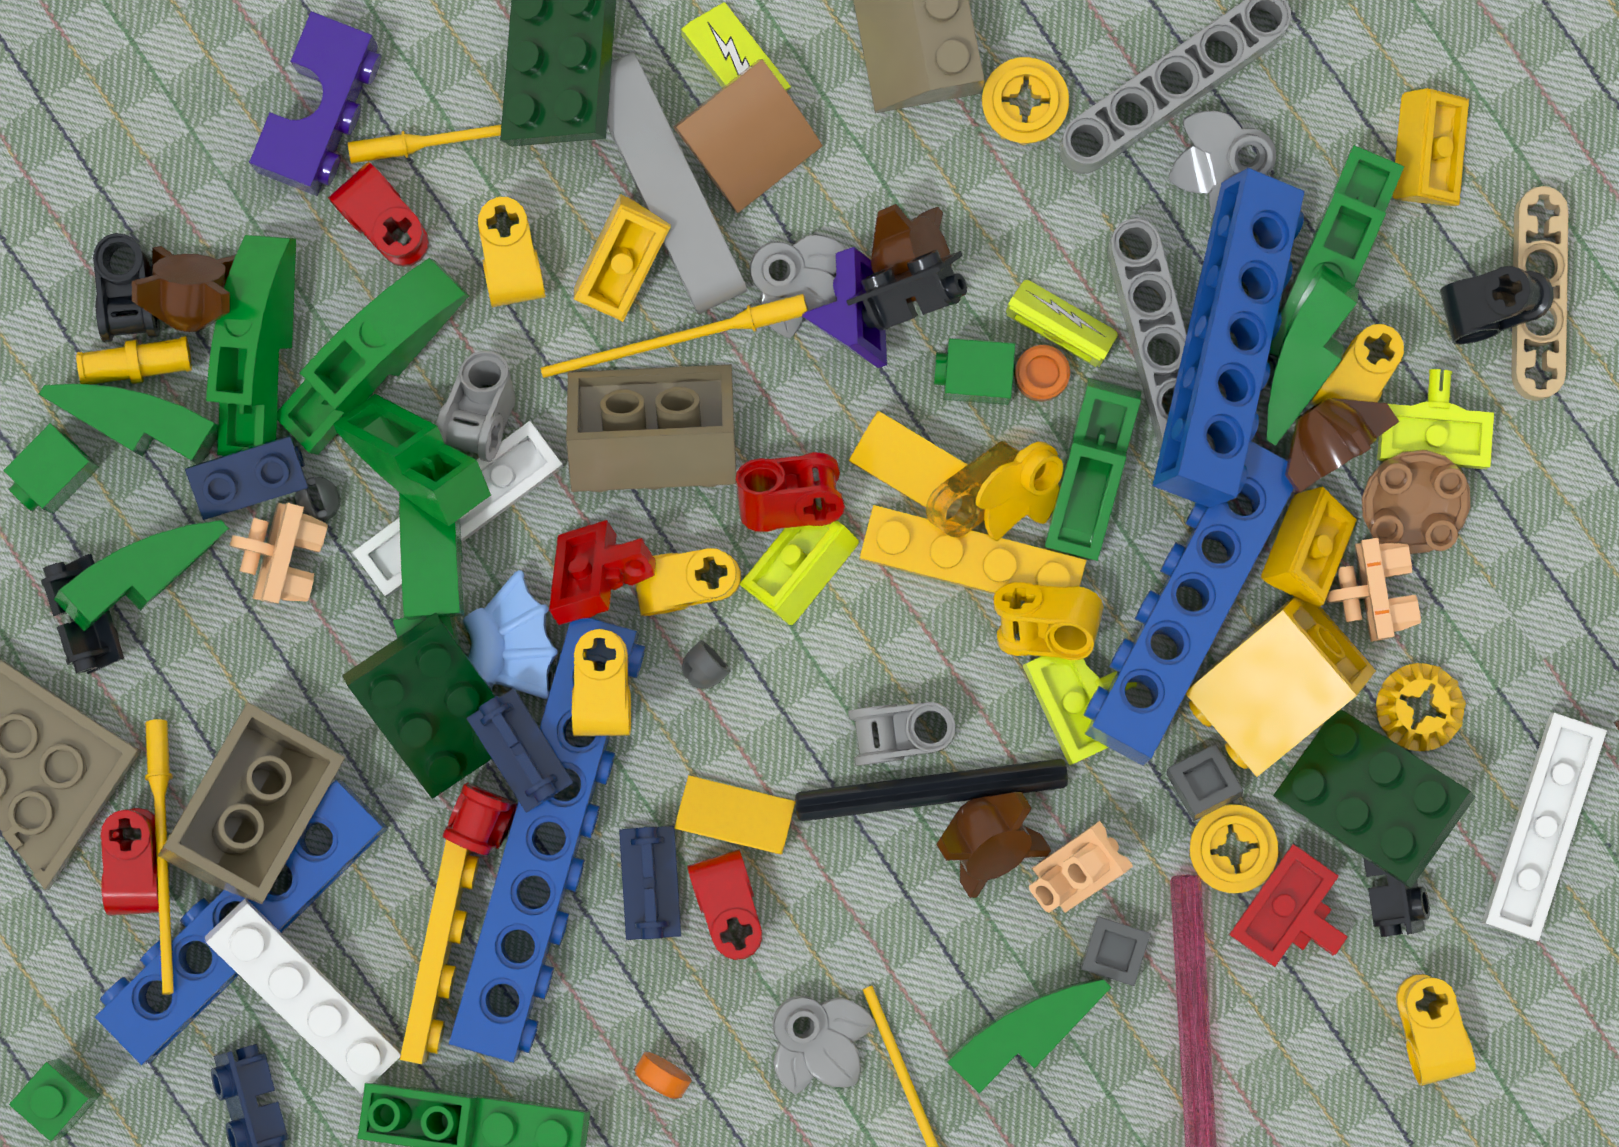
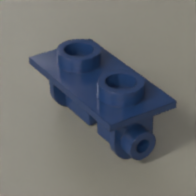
M291 435L185 468L203 520L309 487L302 469L305 466L302 452L299 446H294Z
M514 688L501 697L496 696L479 707V711L467 718L526 813L574 783Z
M675 826L619 829L626 940L681 937Z
M254 1044L236 1049L238 1061L234 1060L232 1051L215 1055L216 1067L211 1069V1079L218 1099L226 1101L231 1121L226 1123V1135L229 1146L285 1147L284 1141L288 1140L289 1137L279 1102L258 1107L256 1096L275 1091L266 1053L260 1054L258 1045Z

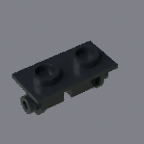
M933 250L907 262L908 271L894 275L892 268L889 267L875 272L861 280L864 289L846 300L849 306L863 301L865 308L862 311V316L866 326L870 329L876 327L881 331L918 316L910 297L915 296L923 315L949 305L957 304L961 296L967 293V284L961 274H954L950 264L962 257V252L958 251L941 258L938 250Z
M87 554L66 565L65 562H59L43 568L46 578L42 579L41 583L45 588L53 617L67 614L54 598L62 587L88 567L95 564L92 554ZM109 610L85 632L70 616L71 623L62 624L57 627L67 658L66 663L67 665L74 666L76 674L84 672L91 674L124 659L119 635L114 627Z
M1363 858L1366 877L1387 875L1388 885L1368 888L1373 927H1379L1380 936L1388 937L1403 934L1401 926L1403 923L1406 925L1407 935L1424 931L1423 920H1428L1430 916L1429 899L1426 889L1418 887L1417 881L1410 889Z

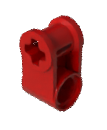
M369 161L328 197L343 217L360 234L363 233L392 264L402 267L412 266L421 261L427 253L429 246L428 234L419 219L401 200V196ZM398 228L402 232L408 233L411 238L410 242L405 246L398 241L395 242L391 236L393 231Z
M812 452L802 456L775 459L758 458L741 465L736 473L739 515L742 524L756 532H768L799 526H824L838 520L844 512L845 505L842 494L837 491L836 482L840 476L837 460L825 453ZM814 468H817V469H818V473H819V480H818V481H814V477H813V469H814ZM815 498H821V510H817Z
M467 782L461 789L448 826L445 827L442 837L467 850L482 855H489L491 851L501 847L513 822L518 803Z
M143 808L114 812L106 818L100 835L103 862L101 893L104 910L109 916L159 913L155 814ZM130 826L135 829L140 828L141 839L135 841L124 839L123 828Z
M740 849L687 865L700 911L704 913L716 949L726 958L733 960L746 959L752 956L760 947L762 929L752 899L754 893ZM733 919H738L742 927L751 925L753 929V934L745 938L746 947L742 950H736L732 942L723 943L721 935L729 931L728 922Z

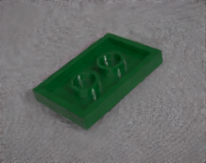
M511 0L500 141L513 147L606 139L616 0Z
M434 613L342 675L348 688L432 799L492 759L467 718L479 711L481 705L496 697V695L437 613Z
M1342 709L1326 720L1273 795L1278 802L1410 889L1475 799L1470 790Z

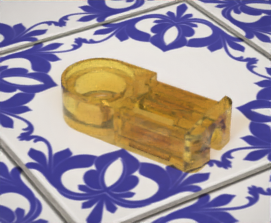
M1000 441L939 485L930 495L926 505V516L929 522L951 537L963 536L984 521L985 509L976 506L977 494L982 484L998 467L1013 462L1020 451L1007 442ZM962 497V504L958 512L952 518L946 520V513L951 504Z

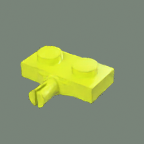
M1430 369L1428 400L1426 402L1413 406L1388 404L1400 422L1379 436L1377 460L1386 461L1405 451L1428 450L1445 455L1458 467L1488 469L1491 466L1494 413L1469 411L1449 403L1452 371L1443 370L1441 372V369Z
M1041 656L1023 665L1024 671L1069 766L1109 748L1085 735L1092 720L1083 714L1098 686L1108 690L1117 671L1099 678L1086 665L1084 658L1081 660H1067L1059 657ZM1137 682L1126 684L1125 691L1132 687H1137Z

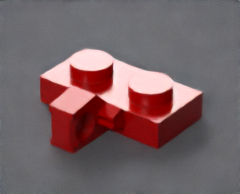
M608 520L559 534L557 537L549 611L558 625L582 618H590L598 613L608 611L611 589L617 590L623 586V583L633 586L655 576L656 560L645 545V541L639 538L623 544H616L617 534Z
M1292 844L1228 935L1273 967H1276L1292 943L1301 950H1304L1311 940L1332 956L1336 955L1348 936L1325 921L1332 909L1321 901L1339 876Z

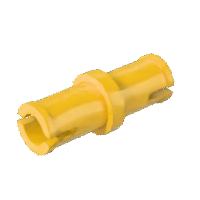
M187 336L138 344L137 339L127 340L124 347L84 353L81 351L77 352L76 355L81 384L93 385L131 379L132 384L143 383L146 376L192 371V360Z

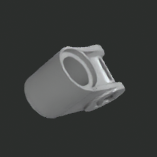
M479 351L471 354L464 360L448 400L442 406L436 421L445 444L453 448L477 453L480 460L491 462L499 450L504 428L516 400L507 361L500 354L493 351ZM495 384L489 388H481L484 385Z
M925 702L903 706L893 704L848 711L849 720L855 721L859 755L854 757L855 766L904 760V757L937 753L946 749L952 743L956 733V724L952 713L939 703ZM928 712H936L942 715L947 723V732L944 738L933 744L921 741L915 732V724L918 718ZM874 722L877 723L878 736L880 743L879 748L875 747L873 732Z

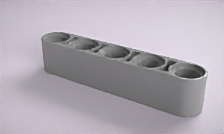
M1244 0L1077 116L1067 125L1059 146L1063 164L1071 171L1079 174H1089L1098 170L1272 49L1282 39L1291 21V9L1286 0ZM1256 10L1270 12L1277 22V28L1271 32L1257 30L1250 21V13ZM1212 41L1224 42L1230 47L1233 59L1226 63L1214 62L1208 57L1205 45ZM1167 72L1182 74L1188 82V90L1182 94L1167 92L1161 84V76ZM1124 102L1137 104L1144 113V121L1137 125L1124 124L1117 117L1116 107ZM1080 133L1093 135L1098 140L1100 151L1091 157L1081 156L1073 150L1071 139Z
M631 52L612 61L607 127L646 209L671 224L663 244L697 314H701L747 292L746 284L634 52Z
M1134 218L1120 223L1114 230L1107 246V258L1160 452L1168 415L1162 407L1163 395L1174 392L1187 335L1160 235L1149 221ZM1126 235L1139 236L1145 241L1148 254L1146 257L1137 260L1127 258L1119 248V240ZM1141 287H1150L1156 290L1162 299L1161 309L1150 313L1141 311L1134 302V291ZM1158 339L1168 341L1176 351L1175 362L1165 366L1154 363L1148 355V344ZM1207 433V441L1210 447L1215 451L1214 440Z

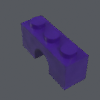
M310 12L290 62L297 73L322 84V100L313 114L300 120L286 119L269 112L249 161L257 173L318 196L322 184L329 186L332 183L341 160V155L335 153L343 133L351 135L361 112V105L356 103L363 83L372 84L381 63L382 56L376 53L378 45L371 34L315 12Z

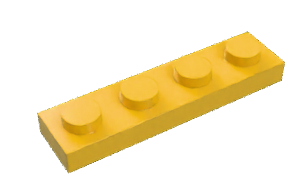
M873 505L859 558L862 561L994 595L1002 586L1013 582L1057 587H1080L1086 564L1085 559L1003 538L995 541L988 534ZM1020 598L1021 602H1025L1024 598Z
M448 840L445 842L400 1060L417 1064L427 1062L429 1052L438 1054L440 1050L445 1021L436 1020L440 998L450 999L456 966L448 965L452 943H462L468 917L467 911L459 910L463 889H473L479 866V857L472 856L470 850Z

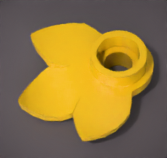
M1042 441L1032 443L1022 449L1016 455L1013 462L1003 464L993 471L982 484L977 494L976 506L985 509V527L993 540L998 541L1026 515L1040 524H1045L1049 519L1058 495V483L1063 474V462L1058 457L1054 447Z

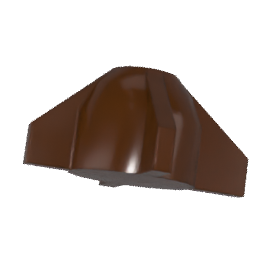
M897 204L878 211L871 255L873 273L889 267L892 268L894 275L908 271L907 262L933 250H938L941 258L950 255L946 240L939 230L943 216L942 210L939 207H935L909 220ZM915 296L910 297L912 302L917 301Z
M162 246L153 247V276L132 281V302L176 330L184 332L203 330L230 313V292L225 290L224 287L236 255L214 259L200 254L174 255Z
M1326 398L1296 419L1285 476L1298 494L1354 457L1366 453L1371 449L1370 445L1376 441L1377 437L1400 421L1387 403Z
M1022 792L976 798L966 802L956 812L936 845L946 861H960V883L969 898H977L988 880L998 878L1010 872L1024 858L1047 857L1051 852V848L1042 834L1023 825L1032 807Z

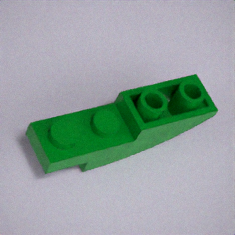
M1355 145L1350 149L1311 243L1304 253L1281 307V325L1277 335L1271 341L1269 355L1278 357L1288 324L1302 295L1323 264L1355 286L1385 218V211L1405 166Z
M245 235L232 263L224 287L225 290L230 292V313L215 323L207 379L206 401L219 402L217 455H229L276 440L279 349H290L293 345L296 238Z
M428 258L379 294L318 351L299 372L305 380L277 411V420L308 453L319 455L337 434L333 423L366 401L389 374L399 377L470 295L434 259Z
M365 1083L357 1139L409 1147H586L590 1111L461 1092Z

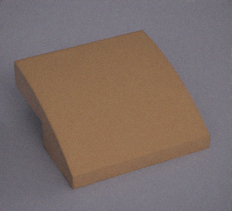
M758 59L673 126L703 165L705 173L736 213L743 210L823 146L798 107L763 59Z

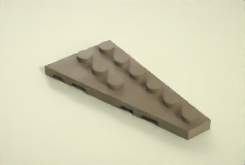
M0 658V830L2 831V836L13 850L20 854L34 872L33 875L45 890H50L142 750Z

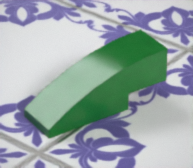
M1324 264L1302 295L1288 324L1277 357L1268 405L1266 439L1275 446L1341 362L1344 345L1332 338V335L1358 302L1359 289Z
M1091 378L1087 379L1044 547L1098 561L1127 458V449L1141 402V391Z
M89 384L44 385L38 394L143 457L153 439H156L195 464L203 463L218 439L219 426L216 423L183 406L150 394L113 386Z
M374 394L333 423L338 435L375 472L404 497L448 527L491 496L476 459L445 444L437 425L377 394Z
M399 492L404 617L408 620L427 619L434 613H437L440 618L464 616L460 519L448 527L427 514Z
M222 520L186 525L151 535L120 548L88 567L62 587L54 600L84 632L125 595L141 611L220 540L229 528Z
M1096 978L1066 985L1033 997L1002 1013L972 1034L945 1060L980 1094L1017 1054L1022 1056L1035 1069L1112 987L1104 979Z

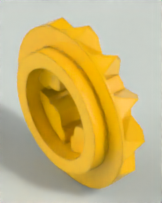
M1019 57L1004 62L990 74L983 89L981 102L986 123L998 133L1000 138L1017 142L1024 146L1029 143L1046 141L1062 126L1069 108V93L1063 77L1053 66L1040 59ZM1024 80H1028L1031 98L1040 99V102H1049V104L1041 103V106L1032 107L1030 115L1027 116L1026 123L1022 122V115H1020L1018 106L1010 105V102H1002V100L1009 101V98L1018 97L1020 89L1023 88Z
M1414 663L1397 669L1386 678L1378 692L1376 713L1382 730L1394 743L1412 751H1429L1449 743L1462 727L1466 702L1462 696L1458 681L1441 667ZM1431 686L1429 704L1436 708V712L1442 714V717L1423 716L1420 722L1416 723L1414 729H1412L1414 709L1408 706L1406 701L1401 700L1400 696L1419 698Z
M1225 805L1203 816L1191 832L1189 857L1198 877L1209 886L1226 893H1243L1258 887L1270 876L1278 858V841L1273 827L1262 814L1243 805ZM1229 824H1231L1232 833H1235L1237 841L1247 842V844L1256 843L1257 847L1248 849V852L1240 854V864H1237L1238 873L1236 874L1234 865H1231L1229 857L1219 856V854L1211 855L1210 853L1211 849H1218L1219 845L1226 843Z

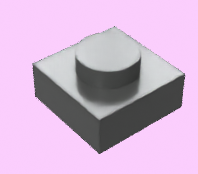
M1217 744L1167 769L1166 775L1193 821L1242 797L1244 791Z
M1096 916L1080 969L1135 986L1151 933Z

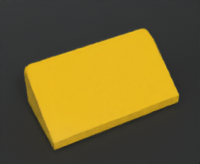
M1429 88L1402 94L1395 163L1405 167L1392 195L1394 199L1407 202L1459 206L1469 98Z
M620 194L575 283L574 300L623 322L671 228V224L634 200Z
M877 411L848 460L941 518L972 469L968 464L880 411Z
M1323 486L1294 495L1262 571L1261 579L1269 585L1314 606H1323L1357 519Z
M688 775L674 829L783 855L795 801Z

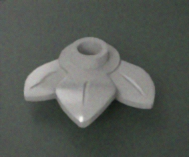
M1200 111L1183 119L1184 129L1193 145L1188 147L1176 159L1168 178L1171 183L1187 192L1209 193L1210 210L1214 217L1221 183L1247 168L1268 175L1276 161V149L1270 137L1264 132L1255 128L1241 129L1229 114L1220 111ZM1246 145H1252L1257 151L1255 160L1247 165L1241 164L1238 159L1239 151Z
M807 235L793 245L779 241L764 244L754 253L750 262L752 282L762 292L761 305L800 294L805 296L808 311L836 302L837 298L833 289L834 277L832 276L836 272V253L847 248L836 240L822 235ZM778 259L784 260L787 265L786 275L778 280L772 279L769 274L771 263ZM802 317L768 326L775 332L791 338L799 328Z
M795 996L785 1000L777 1008L772 1022L774 1035L779 1041L773 1060L774 1070L778 1079L793 1094H798L804 1090L813 1077L832 1087L844 1088L854 1086L859 1080L860 1060L853 1042L868 1034L875 1027L873 1018L863 1007L842 997L833 998L820 1004L807 996ZM803 1016L809 1017V1029L802 1034L794 1033L793 1024L796 1019Z

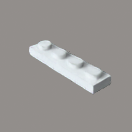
M528 421L501 442L499 450L491 462L480 460V458L477 459L491 496L460 518L461 541H465L564 467L531 421ZM398 518L352 552L387 598L402 587L400 522Z
M1550 713L1484 914L1483 924L1533 941H1539L1607 730L1557 713Z
M246 898L205 936L206 943L361 1094L364 1092L365 1083H374L400 1058L401 1052L399 1048Z

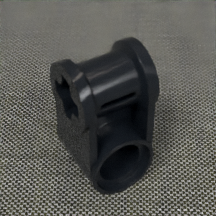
M114 233L105 236L98 242L93 254L97 292L95 303L96 319L102 342H111L114 336L137 333H147L149 338L158 337L160 333V319L132 302V281L153 276L152 260L148 250L140 242L126 234ZM131 247L135 255V263L132 269L121 275L114 274L110 266L113 253L120 248ZM137 314V315H131V316H121V317H118V316H120V315Z
M1514 266L1500 267L1477 277L1452 282L1440 289L1452 343L1457 345L1486 340L1506 329L1537 320L1547 313L1554 299L1553 287L1547 277L1541 273L1524 271Z

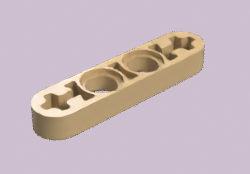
M1547 186L1535 187L1524 194L1516 204L1514 212L1513 266L1527 271L1526 260L1534 252L1546 253L1551 257L1555 266L1554 275L1550 279L1554 299L1549 309L1554 319L1552 331L1548 335L1539 336L1530 332L1525 323L1512 327L1511 377L1513 386L1518 394L1532 401L1545 400L1558 392L1564 384L1566 376L1567 201L1559 191ZM1538 199L1544 200L1546 209L1554 210L1555 216L1550 217L1544 224V238L1555 236V243L1545 240L1526 243V236L1533 238L1538 234V219L1536 216L1528 215L1527 210L1535 206ZM1524 344L1534 347L1546 346L1548 344L1554 345V352L1546 350L1542 353L1543 371L1551 372L1552 379L1543 383L1541 390L1536 389L1533 379L1525 377V371L1535 366L1536 350L1525 352Z

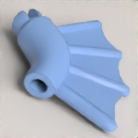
M518 570L509 578L485 608L476 609L463 619L472 643L468 658L491 690L493 685L496 684L511 689L514 688L517 691L542 699H548L550 693L548 673L555 656L558 654V650L553 646L546 631V613L549 611V607L546 604H540L528 591L524 572Z

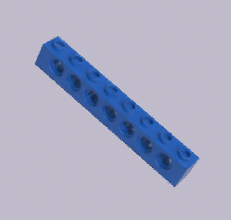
M592 618L578 619L569 624L540 725V730L564 768L571 769L578 774L581 780V789L572 800L560 801L555 796H552L527 813L518 801L449 1041V1045L512 1063L518 1060L520 1051L526 1053L531 1051L539 1021L529 1019L535 997L545 1000L554 967L545 965L551 943L559 946L562 943L569 913L560 910L566 889L574 892L577 890L585 862L583 859L576 858L582 836L592 837L600 806L591 804L596 784H607L615 758L614 752L606 750L610 736H595L591 744L582 748L572 746L567 740L566 728L572 720L575 646L581 636L591 630L602 629L614 632L626 644L628 676L634 678L638 677L646 646L637 644L639 637L637 631ZM605 638L597 639L596 648L587 649V660L605 665L606 661L615 660L616 650L606 647ZM549 822L560 825L566 836L563 848L553 855L541 852L535 841L538 829L543 824ZM531 876L543 878L550 888V897L547 903L538 909L528 907L520 896L522 883ZM514 930H524L534 940L535 949L533 955L525 962L514 961L506 953V938ZM498 984H508L518 993L519 1005L512 1015H500L490 1005V993Z

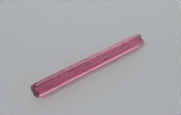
M1195 874L1176 875L1171 878L1170 887L1185 1147H1217L1201 878Z

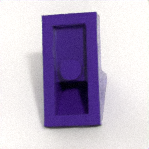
M851 247L836 253V276L833 280V289L837 301L804 312L802 317L841 345L875 367L880 368L887 365L886 330L881 331L876 327L870 329L866 326L862 316V311L865 308L863 301L849 306L846 300L864 289L861 280L873 274L871 259L857 248Z

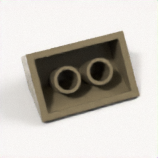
M853 0L875 114L982 94L984 75L969 0Z
M732 364L568 372L566 443L571 492H605L608 490L624 489L656 490L667 487H714L717 485L736 484Z
M247 702L158 856L207 884L262 904L345 757Z

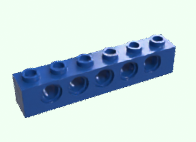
M1250 168L1239 172L1221 183L1152 485L1209 508L1237 498L1247 479L1248 469L1244 465L1249 442L1254 438L1259 425V416L1256 413L1260 391L1265 387L1270 375V364L1267 360L1271 341L1277 335L1281 325L1282 316L1278 310L1282 292L1287 286L1293 271L1292 262L1289 261L1293 242L1300 233L1304 221V214L1300 211L1304 190ZM1253 232L1258 236L1260 245L1254 239ZM1241 281L1247 286L1249 296L1244 292ZM1230 331L1235 335L1238 347L1232 342ZM1218 381L1225 388L1227 398H1224L1221 394ZM1207 433L1214 440L1215 451L1210 447L1207 441Z
M1252 441L1249 442L1244 464L1247 466L1248 474L1245 485L1240 493L1250 500L1252 505L1251 515L1241 516L1235 514L1229 508L1227 502L1211 508L1195 503L1185 522L1186 525L1194 528L1185 546L1175 542L1160 569V572L1168 575L1166 582L1159 594L1150 590L1134 618L1143 623L1134 642L1126 638L1123 639L1109 665L1110 668L1117 671L1115 678L1108 690L1098 686L1083 714L1092 720L1085 735L1142 766L1153 757L1294 489L1285 476L1287 460ZM1209 539L1220 542L1227 551V561L1220 564L1209 561L1202 552V542ZM1180 587L1195 589L1202 599L1201 610L1193 612L1182 608L1177 601V589ZM1163 634L1170 637L1177 647L1176 658L1171 660L1159 658L1151 648L1152 636ZM1139 682L1145 685L1152 697L1150 707L1137 708L1131 705L1125 695L1126 684Z
M335 780L328 787L285 863L292 872L293 881L291 887L281 895L275 894L270 890L262 904L247 900L283 933L388 827L343 781ZM317 823H322L330 829L333 842L326 853L318 856L309 851L306 846L305 837L310 827ZM223 890L211 903L205 898L201 899L181 918L180 922L186 928L172 940L174 993L167 1010L164 1012L155 1011L149 1006L146 998L149 986L156 980L162 981L160 940L142 956L140 961L144 964L145 968L131 982L122 977L100 998L105 1007L95 1018L140 1065L152 1062L239 976L206 943L205 936L226 917L229 907L235 902H242L245 899L244 897ZM196 941L205 943L212 952V963L203 973L192 970L186 960L188 948Z

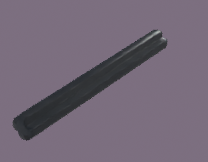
M1052 759L801 791L795 795L796 813L800 821H811L967 801L1013 792L1030 793L1061 789L1068 785V773L1063 759Z

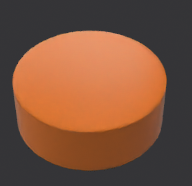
M1033 346L1027 349L1018 359L1014 372L1015 382L1020 392L1031 400L1039 402L1052 400L1064 391L1069 382L1070 366L1068 360L1061 351L1052 346Z
M647 1051L643 1053L634 1068L636 1076L642 1082L672 1099L682 1098L692 1082V1079L679 1067Z

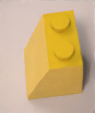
M1293 596L1202 674L1188 688L1186 696L1190 699L1189 707L1195 717L1207 727L1213 726L1226 741V751L1232 760L1243 769L1249 768L1258 777L1355 698L1376 670L1321 606H1314Z

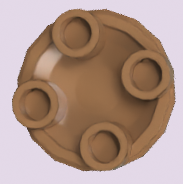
M1428 450L1405 451L1384 461L1369 477L1362 495V517L1372 537L1378 538L1379 544H1408L1410 554L1425 553L1432 550L1445 551L1451 548L1456 543L1458 532L1463 527L1470 510V487L1461 468L1445 455Z

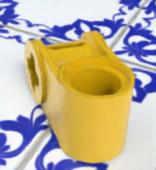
M496 197L489 200L481 208L478 215V228L485 258L482 259L492 308L545 298L537 250L533 248L530 227L524 208L516 200L509 197ZM501 212H507L511 221L519 220V224L511 226V235L508 237H500L497 229H489L490 225L497 223L496 214Z
M1374 324L1358 333L1342 355L1341 362L1311 399L1310 404L1314 406L1326 398L1378 402L1383 393L1384 386L1401 362L1404 354V343L1400 334L1394 328L1385 324ZM1379 338L1386 343L1382 352L1388 356V360L1381 358L1373 364L1366 359L1370 350L1363 344L1364 342L1371 344Z
M717 548L653 556L656 560L655 576L635 584L640 616L680 611L689 608V606L720 601L731 597L738 590L741 582V570L738 563L732 556ZM713 560L721 568L727 569V576L719 578V587L716 589L713 588L712 584L701 580V574L709 571V562Z
M1013 582L1004 585L994 595V610L1001 618V626L997 631V644L1002 651L1014 656L1034 655L1081 660L1089 656L1093 651L1103 614V602L1095 592L1079 586L1057 587L1033 585L1026 582ZM1020 598H1024L1025 603H1023L1022 606L1020 603ZM1018 632H1019L1020 640H1016V639H1015V635H1016Z
M602 629L591 630L581 636L575 646L574 686L572 690V729L574 736H630L631 692L630 685H628V652L622 638L612 631ZM605 638L607 648L616 650L615 660L606 661L605 670L598 671L597 663L587 660L586 656L587 649L596 648L597 639Z
M1416 974L1406 978L1398 987L1396 1005L1406 1037L1409 1062L1418 1084L1424 1086L1476 1071L1472 1045L1463 1026L1456 995L1452 987L1443 980L1425 974ZM1423 989L1436 994L1437 1000L1429 1003V1013L1416 1008V1001L1423 999Z

